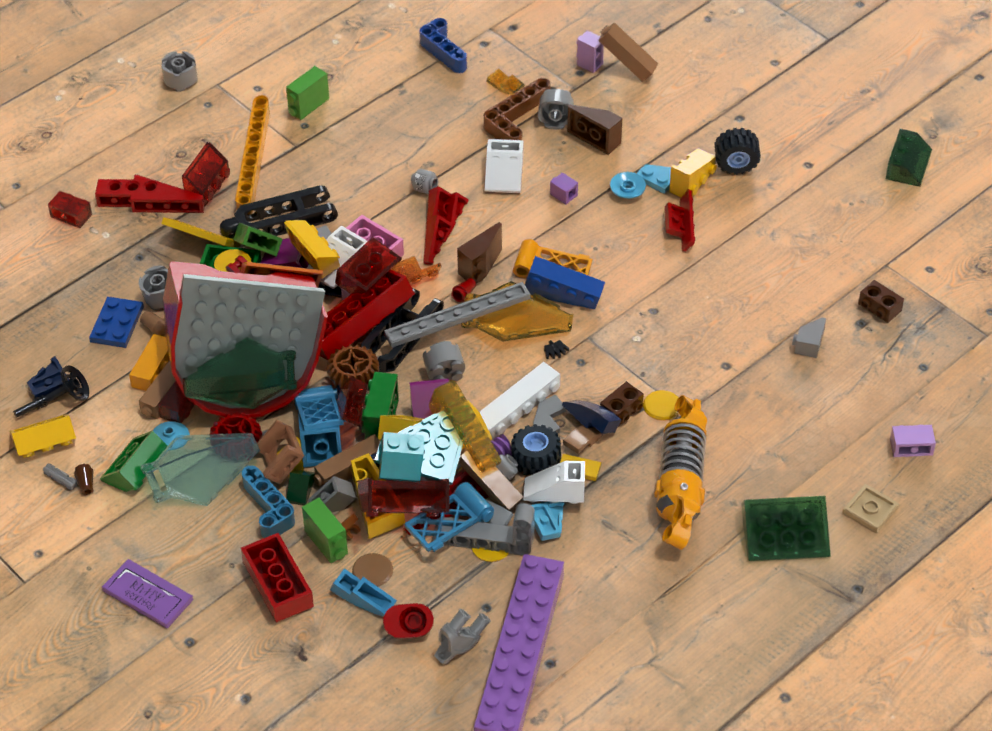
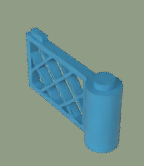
M332 385L303 389L294 398L295 407L299 412L304 431L344 425V422H347L345 413L341 414L336 401L338 399L337 389L333 388Z
M464 482L456 488L454 494L404 523V526L427 552L431 550L435 552L444 546V542L478 521L488 522L491 520L494 508L470 483ZM454 502L457 505V510L446 509V506ZM434 513L441 514L440 520L429 518ZM444 515H455L454 521L444 520ZM459 515L468 516L470 518L465 522L458 521ZM425 524L423 530L414 529L413 526ZM428 524L439 525L438 531L427 530ZM442 525L453 526V529L449 532L441 531ZM425 536H436V540L428 544L425 541Z

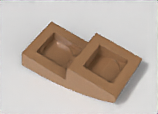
M582 425L563 439V445L579 454L585 447H591L603 434L594 427L586 429Z

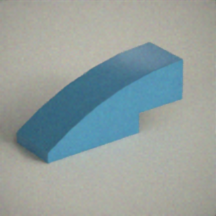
M345 568L330 588V591L353 605L383 617L386 611L397 602L396 599L363 577L360 580Z

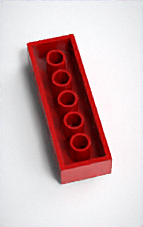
M385 267L328 311L320 357L326 360L330 359L331 354H335L336 349L341 350L342 346L345 348L349 347V344L352 345L354 341L364 336L373 326L378 325L382 319L392 314L396 308L406 303L415 294L407 277Z

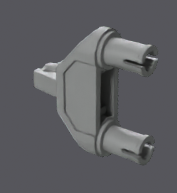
M459 609L451 622L445 623L439 630V642L441 645L434 656L442 664H447L457 654L462 655L472 649L480 640L481 632L491 622L485 614L480 613L470 627H463L471 616L463 609Z

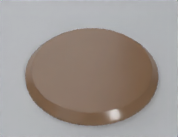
M369 553L355 561L352 567V574L360 580L364 577L378 587L390 580L393 574V565L386 556L378 553Z

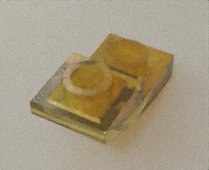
M499 68L488 76L486 81L496 89L509 95L525 87V84L513 74L509 77Z

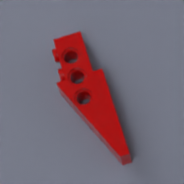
M134 174V179H98L95 192L97 207H131L132 212L204 213L203 195Z

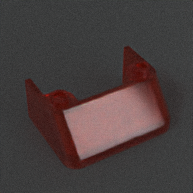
M372 478L358 481L361 511L366 513V517H378V513H426V517H439V513L450 512L449 478L420 482L372 480Z

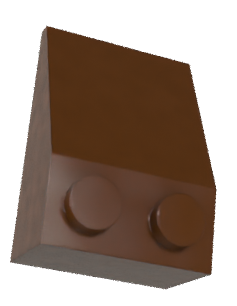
M570 104L568 106L567 132L609 155L621 145L622 118L609 110Z
M500 222L457 248L458 274L465 280L472 278L478 283L487 277L502 250V224Z

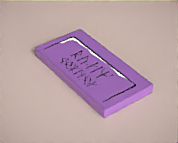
M130 559L102 586L103 592L167 629L193 601L191 594Z

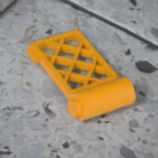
M526 239L521 243L513 267V273L517 277L527 278L535 256L542 258L541 253L551 257L546 259L550 262H555L566 268L573 266L577 272L583 274L585 272V275H588L593 259L583 254L578 256L541 247L534 240ZM559 259H567L569 262L561 264ZM584 263L587 266L580 269L577 264Z

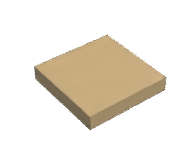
M865 484L844 507L843 514L877 533L899 508V503Z

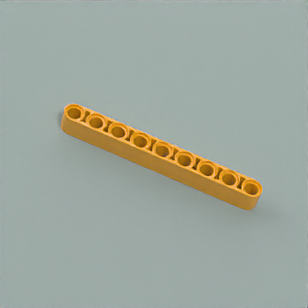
M264 95L256 96L252 104L235 197L237 209L241 205L255 202L270 117L269 99ZM253 211L248 212L247 215H251Z

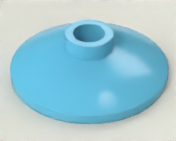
M622 172L611 179L610 188L615 195L630 199L643 194L646 189V182L639 174Z
M176 421L161 423L153 430L169 447L165 453L180 451L188 444L190 439L188 428Z

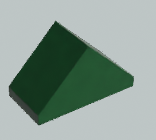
M298 469L290 472L287 492L289 503L303 506L307 504L315 482L313 477L315 472Z

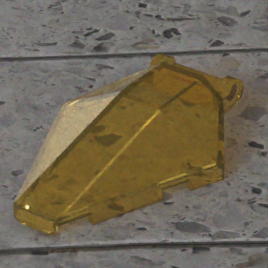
M510 281L493 289L492 292L515 285L516 283ZM469 293L465 296V302L486 294ZM535 293L531 295L529 300L463 322L461 326L467 329L471 327L477 328L504 342L570 332L573 314L561 310L560 305Z

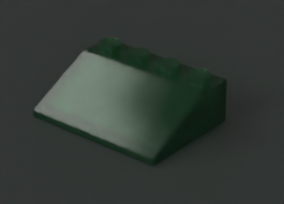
M826 496L744 500L741 503L748 561L831 557Z

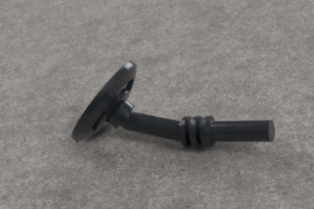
M70 365L65 366L61 370L63 386L45 396L40 395V397L34 398L32 402L14 410L15 417L17 418L34 409L38 410L40 407L48 405V402L67 392L76 400H86L89 397V386L85 377L77 368Z

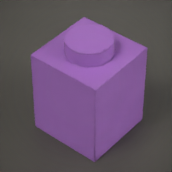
M562 172L550 181V195L567 204L578 196V182Z

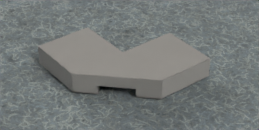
M556 395L539 402L533 424H537V426L546 425V428L551 427L553 432L560 433V427L552 418L566 412V409L562 406L561 400Z

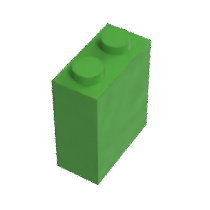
M314 66L286 87L288 112L290 115L302 120L329 100L328 76L325 71Z
M317 498L302 506L304 530L327 560L333 563L347 555L346 529L323 501Z

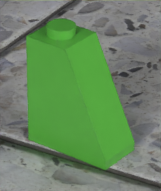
M239 223L233 239L243 245L277 256L282 242L280 237Z

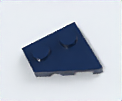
M56 356L50 359L51 363L46 368L42 367L37 375L27 382L28 388L35 399L40 397V395L45 396L63 386L61 379V370L63 368Z

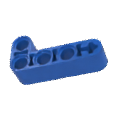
M436 18L419 29L420 45L454 72L463 73L467 70L466 52L447 38L446 19Z

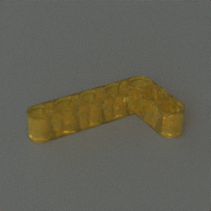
M451 380L435 388L429 402L432 415L443 410L445 411L478 469L483 473L501 464L497 450L458 384Z

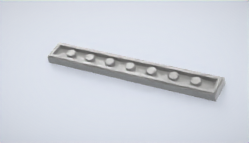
M521 282L384 330V335L393 348L531 299V294L524 283Z

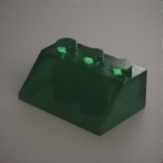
M904 129L899 130L888 162L886 179L921 187L932 148L917 132Z

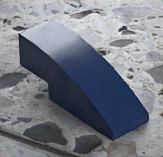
M573 400L562 403V406L586 429L595 427L601 434L615 432L621 422V419L614 413L592 402Z

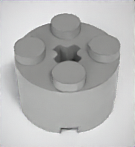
M177 51L163 57L161 64L163 80L168 87L181 92L198 81L196 62L192 54L185 51L177 54Z
M561 89L545 90L539 100L538 118L540 122L542 121L549 129L558 130L564 128L568 124V106L570 104L574 105L571 93Z
M154 266L144 272L145 275L142 279L140 277L139 287L146 304L151 309L158 310L159 308H164L163 296L168 269L165 266Z
M450 341L439 342L430 346V351L423 353L422 358L430 380L449 378V380L458 381L462 379L465 363L458 344L452 345Z

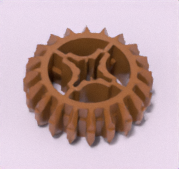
M349 344L347 348L342 346L341 350L336 349L335 354H331L327 362V373L330 381H333L335 386L339 385L341 389L346 387L348 391L351 388H354L356 391L360 387L364 389L365 385L369 384V380L373 379L374 372H379V361L376 354H373L371 349L367 350L365 346L360 348L358 344L355 347Z

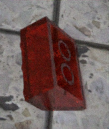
M210 142L204 145L182 175L183 188L203 195L204 208L213 199L216 191L221 188L224 180L230 175L228 160Z
M372 237L337 269L335 283L349 294L367 293L402 260V257Z

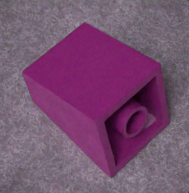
M289 238L282 239L277 256L265 252L261 260V264L307 268L309 266V263L291 244Z
M449 378L410 382L412 417L425 419L452 405Z

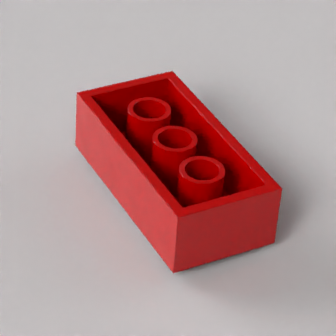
M279 533L241 547L243 564L276 623L314 607L312 591Z

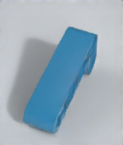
M256 466L245 467L242 470L243 486L266 512L259 518L261 536L266 538L276 533L281 535L295 525L293 506L264 477V474Z

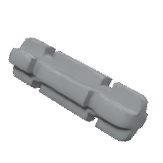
M48 463L43 468L45 475L61 485H65L69 490H73L77 486L76 479L71 476L69 477L68 474L55 468L54 465Z

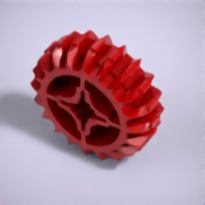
M235 412L232 416L226 414L225 418L219 417V422H214L213 427H210L209 434L210 445L216 455L220 454L222 459L227 457L229 461L232 458L238 461L239 457L246 459V455L252 456L253 451H255L253 447L263 436L261 426L257 423L256 419L251 418L250 414L246 416L243 413L236 415Z

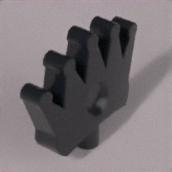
M550 340L549 345L544 346L546 359H549V355L553 359H555V355L561 358L560 353L566 355L569 347L562 343L561 340L555 343Z

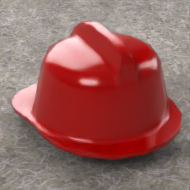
M419 603L392 606L386 611L383 618L385 630L395 638L424 636L431 630L434 624L432 611L429 607Z

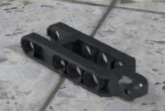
M319 185L241 205L234 213L235 217L223 220L219 227L221 235L230 239H234L239 223L263 229L262 231L279 236L287 234L284 225L285 221L306 220L310 226H318L334 221L338 217V212L335 205L331 203L315 206L330 198L327 187ZM324 193L323 196L316 197L318 194ZM290 202L288 205L282 206L283 203ZM273 206L270 210H265L266 207ZM293 210L295 211V212H291V213H288V214L281 215V213H285V212H289V211H293ZM255 211V213L247 215L248 212ZM332 211L331 214L324 215L326 212ZM273 215H277L276 217L264 219V218H266V217H270V216H273ZM260 219V221L250 223V221ZM280 224L278 228H272L274 225Z
M412 288L415 294L406 303L396 308L392 314L382 319L361 343V347L365 346L367 350L371 349L373 354H375L387 340L384 330L443 310L444 302L435 298L419 314L412 312L411 310L415 307L420 297V291ZM421 338L393 347L388 354L379 356V372L387 373L394 371Z

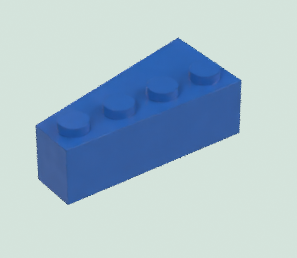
M535 256L524 285L531 294V297L595 309L605 282Z

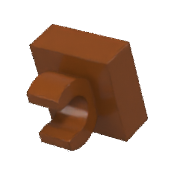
M354 513L341 523L346 529V538L349 541L353 538L350 530H353L356 534L361 531L360 527L354 524L358 520Z

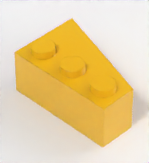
M697 148L687 155V160H680L678 166H671L669 192L682 197L689 189L692 190V195H695L698 188L706 183L710 174H714L716 171V156Z

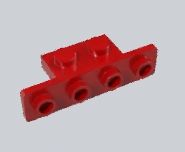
M689 189L681 197L680 206L669 202L665 205L666 233L682 239V251L684 252L695 243L692 190Z

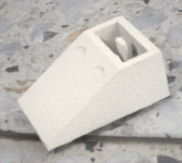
M488 139L485 192H521L523 140Z
M340 226L326 239L329 244L328 247L331 250L335 249L340 256L338 259L340 267L320 280L332 289L370 258L369 242L343 226Z
M563 461L526 477L523 501L570 502L573 504L584 502L585 461Z

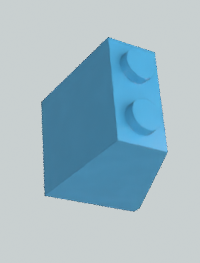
M298 412L301 449L304 454L303 467L316 466L342 452L339 426L304 431Z

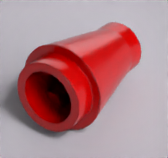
M468 278L466 281L454 286L451 292L452 298L459 303L465 302L476 287V282L472 278Z

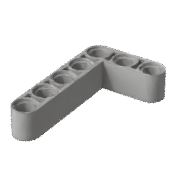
M526 503L517 505L513 526L477 522L444 542V545L478 549L483 547L486 550H505L509 554L529 555L535 535L534 507ZM444 517V520L454 521V518ZM435 525L434 531H438L439 525ZM442 525L441 531L449 532L453 529V526Z

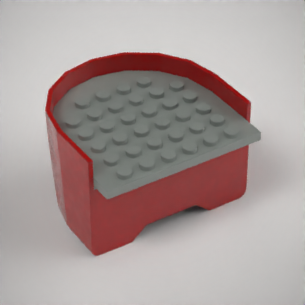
M170 262L163 296L164 320L171 371L183 395L203 411L226 417V414L232 416L234 412L236 415L243 413L246 416L250 414L251 418L262 417L288 405L308 386L319 361L328 319L323 305L324 288H317L314 279L308 275L276 272L264 276L219 271L205 264Z

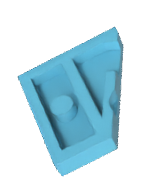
M645 164L636 173L644 178L646 185L663 194L670 189L671 167Z
M548 501L531 505L535 510V529L541 541L561 536L564 502L551 503Z

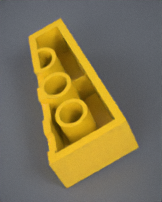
M369 453L351 460L352 478L368 538H374L404 525V508L387 481L379 479V469Z

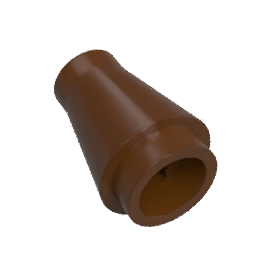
M89 464L76 466L74 472L83 495L94 492V470Z

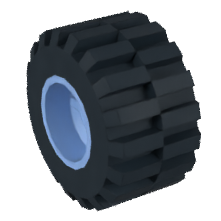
M745 128L728 129L725 133L722 132L720 137L716 138L714 143L716 163L723 172L727 171L728 174L734 173V175H738V173L750 172L752 168L757 167V163L760 162L761 158L759 140L751 130H745Z
M533 424L531 427L529 425L525 426V429H519L518 433H515L511 440L512 457L518 463V471H523V475L528 476L559 464L561 461V440L558 437V433L556 431L553 432L551 427L546 428V425L537 426V424Z

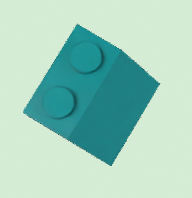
M384 432L380 445L379 479L420 482L424 456V435Z

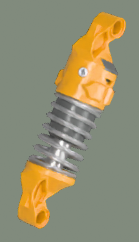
M684 395L677 399L674 410L681 415V418L672 420L664 427L659 480L655 483L654 497L657 498V513L660 517L672 523L664 530L662 540L680 550L686 547L691 535L692 521L700 515L701 506L704 503L705 488L702 487L707 434V418L701 411V401L698 399L692 400Z

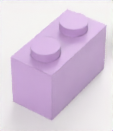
M587 30L577 39V66L594 73L603 65L604 46L598 41L600 36Z
M932 425L892 426L890 441L894 457L933 456L936 442Z

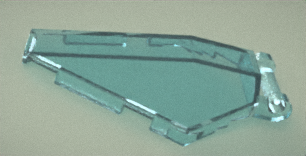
M252 433L179 435L172 440L156 461L146 463L140 469L147 477L154 494L153 499L155 503L175 498L208 506L218 496V492L226 484L229 485L249 465V461L260 452V449ZM155 470H159L167 490L161 492L153 473Z

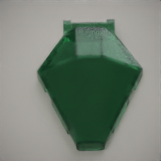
M246 337L234 345L235 348L225 354L223 352L197 367L196 372L183 378V390L187 398L254 409L282 390L297 388L294 365L296 352L294 350L277 352ZM283 360L287 362V380H285Z

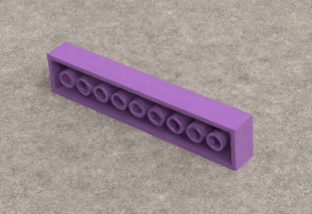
M527 554L523 555L474 725V731H522L564 578V561Z

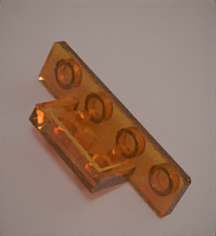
M413 256L386 267L406 276L409 283L415 284L420 282L423 277L428 276L431 278L439 274L442 265L438 263L421 270L416 257Z

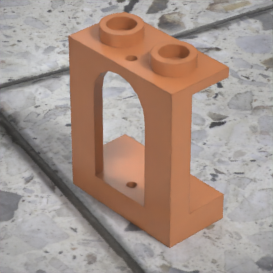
M278 420L273 423L253 447V450L264 454L268 467L263 472L264 477L278 484L283 482L304 457L292 427ZM286 439L288 444L277 455L279 444Z

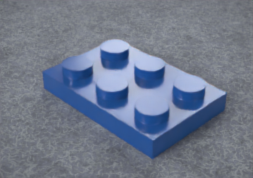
M107 296L89 336L90 342L126 348L144 308L143 302Z

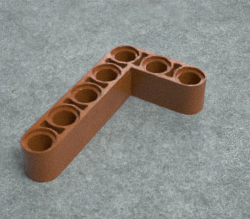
M539 78L486 110L483 114L484 130L498 140H522V130L512 122L539 105L540 97L544 91L551 89L550 80Z

